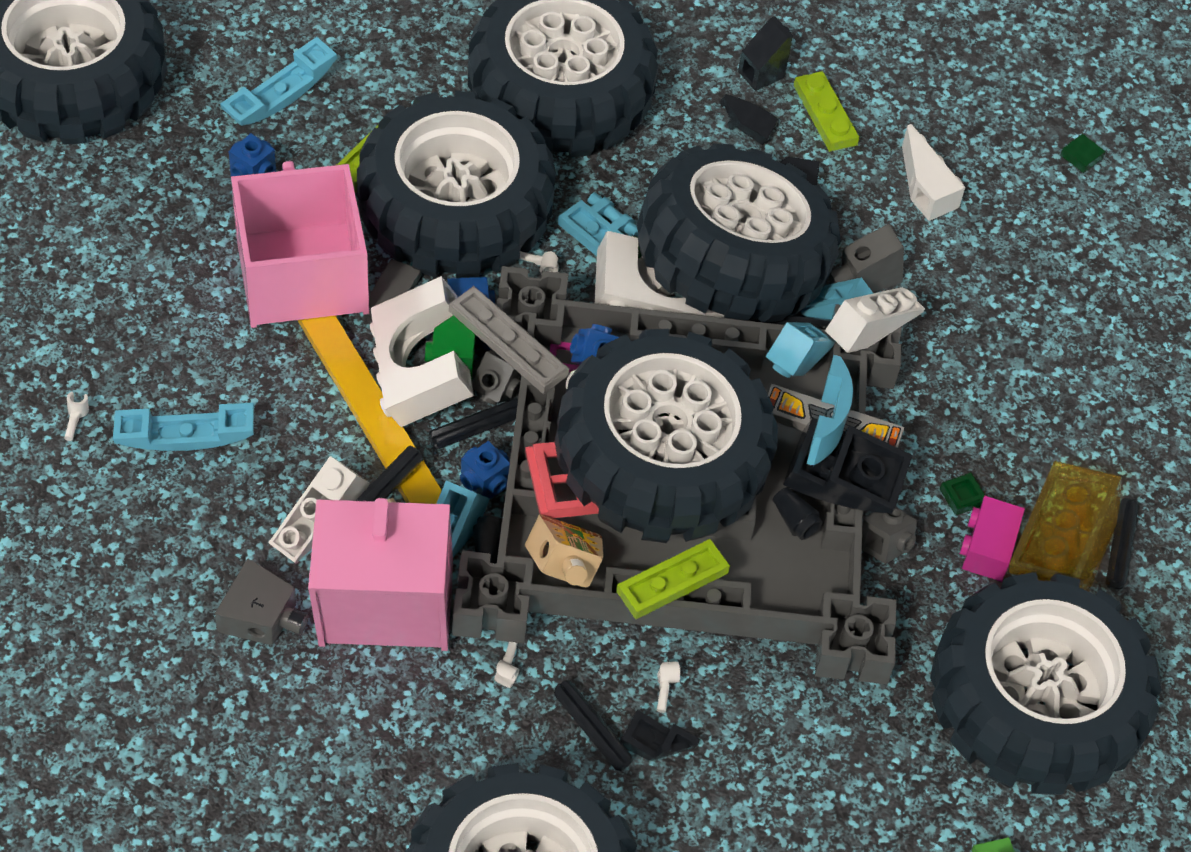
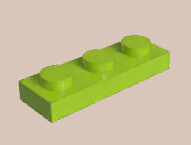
M824 72L795 77L793 86L828 151L831 152L858 145L859 136Z
M708 539L617 584L616 592L636 620L728 574L730 565L712 540Z

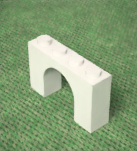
M611 231L606 232L597 249L595 304L724 318L722 314L707 310L705 314L686 305V298L684 297L670 298L653 291L646 285L638 271V238Z
M442 276L371 308L373 322L370 323V330L376 343L373 353L379 365V372L376 376L383 398L380 399V405L384 414L387 417H392L400 427L474 396L470 370L454 351L423 365L406 368V361L412 348L423 337L434 332L436 326L453 316L449 312V303L454 301L457 295Z

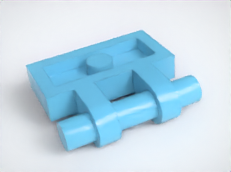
M596 192L592 193L587 200L592 205L591 207L580 200L558 216V225L596 256L597 249L607 231L638 237V229L634 224L635 220L628 214H621L614 208L612 201L607 197L602 198ZM605 217L608 218L612 223H609V222H608L606 219H604V218H605Z

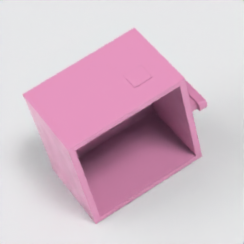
M287 161L282 164L283 171L231 177L236 238L251 328L268 323L361 312L369 314L367 250L349 164L295 170L294 163Z
M378 498L375 502L316 500L308 590L318 645L325 647V643L438 647L441 648V651H448L453 577L450 504L388 502L387 499Z

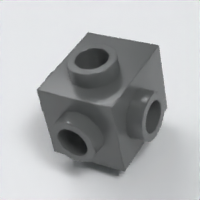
M494 350L486 351L483 359H480L472 370V377L474 378L472 388L479 392L478 397L487 403L496 405L497 403L506 402L514 399L519 393L521 374Z
M896 507L892 514L872 513L863 520L861 550L884 564L902 554L908 553L916 541L915 529L917 520Z

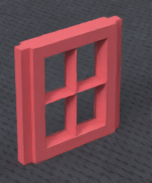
M555 442L533 444L531 447H525L539 514L551 518L598 514L599 508L593 502L586 506H583L578 498L577 500L557 502L553 484L566 483L568 474L551 476L547 458H557Z

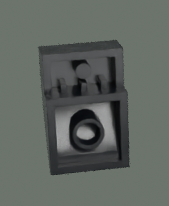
M812 417L801 434L783 485L836 505L869 512L892 514L913 455L849 425L845 432L842 433L835 449L821 462L814 466L809 465L807 460L818 419Z

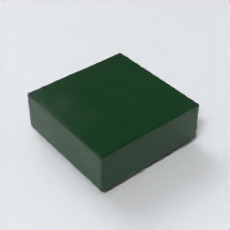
M1082 133L1062 149L1060 156L1082 173H1085L1103 159L1106 151Z
M972 473L942 482L940 486V491L955 516L971 511L973 507L980 508L984 496H986Z

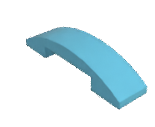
M315 37L293 53L294 62L252 91L243 87L220 103V106L241 126L263 120L287 107L307 92L333 65L337 59V54L318 37Z
M833 355L821 402L835 405L832 418L819 416L807 460L809 465L814 466L821 462L835 449L841 439L853 398L852 379L841 356Z
M254 402L219 404L218 413L152 416L150 408L115 410L113 441L116 444L159 451L200 450L228 445L254 435Z

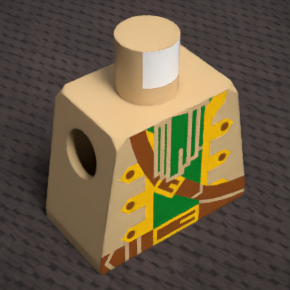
M539 514L525 543V547L541 572L567 581L571 585H578L584 588L590 586L603 559V544L600 534Z

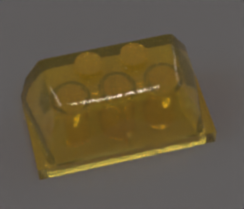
M1054 461L1009 563V573L1021 575L1036 572L1039 581H1050L1053 575L1060 574L1080 579L1079 587L1089 592L1117 524L1122 477Z

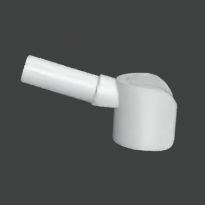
M520 251L519 259L541 265V274L542 271L558 272V257L554 252H545L543 256Z
M73 392L67 395V408L70 415L64 437L67 441L73 440L79 419L86 416L89 412L87 394L84 395V399L81 402H74Z
M515 642L508 643L503 660L498 662L496 667L497 673L494 677L496 682L508 688L512 687L519 674V669L511 665L518 645Z
M676 661L662 663L658 671L657 677L660 684L657 711L661 713L666 712L669 683L680 682V667Z

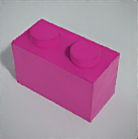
M984 496L981 507H973L967 526L973 528L971 536L965 534L959 554L965 556L962 569L1002 582L1010 564L1025 508Z

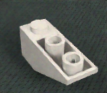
M912 124L907 125L902 150L910 198L926 219L930 221L959 208L965 187L961 179L955 176L947 167L943 158L937 155L930 147L926 138L919 134Z
M903 287L846 299L825 331L847 353L870 347L923 313L925 308L917 301L916 296L911 291Z
M330 456L268 543L290 560L298 563L312 549L316 500L356 501L370 483Z

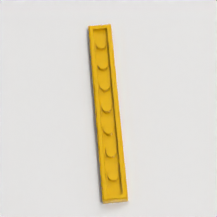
M327 316L298 320V323L386 469L408 446L415 447L403 427H400L392 417H387L384 414L380 405V399L383 398L382 391L337 317ZM424 460L397 487L406 503L436 504L442 491Z

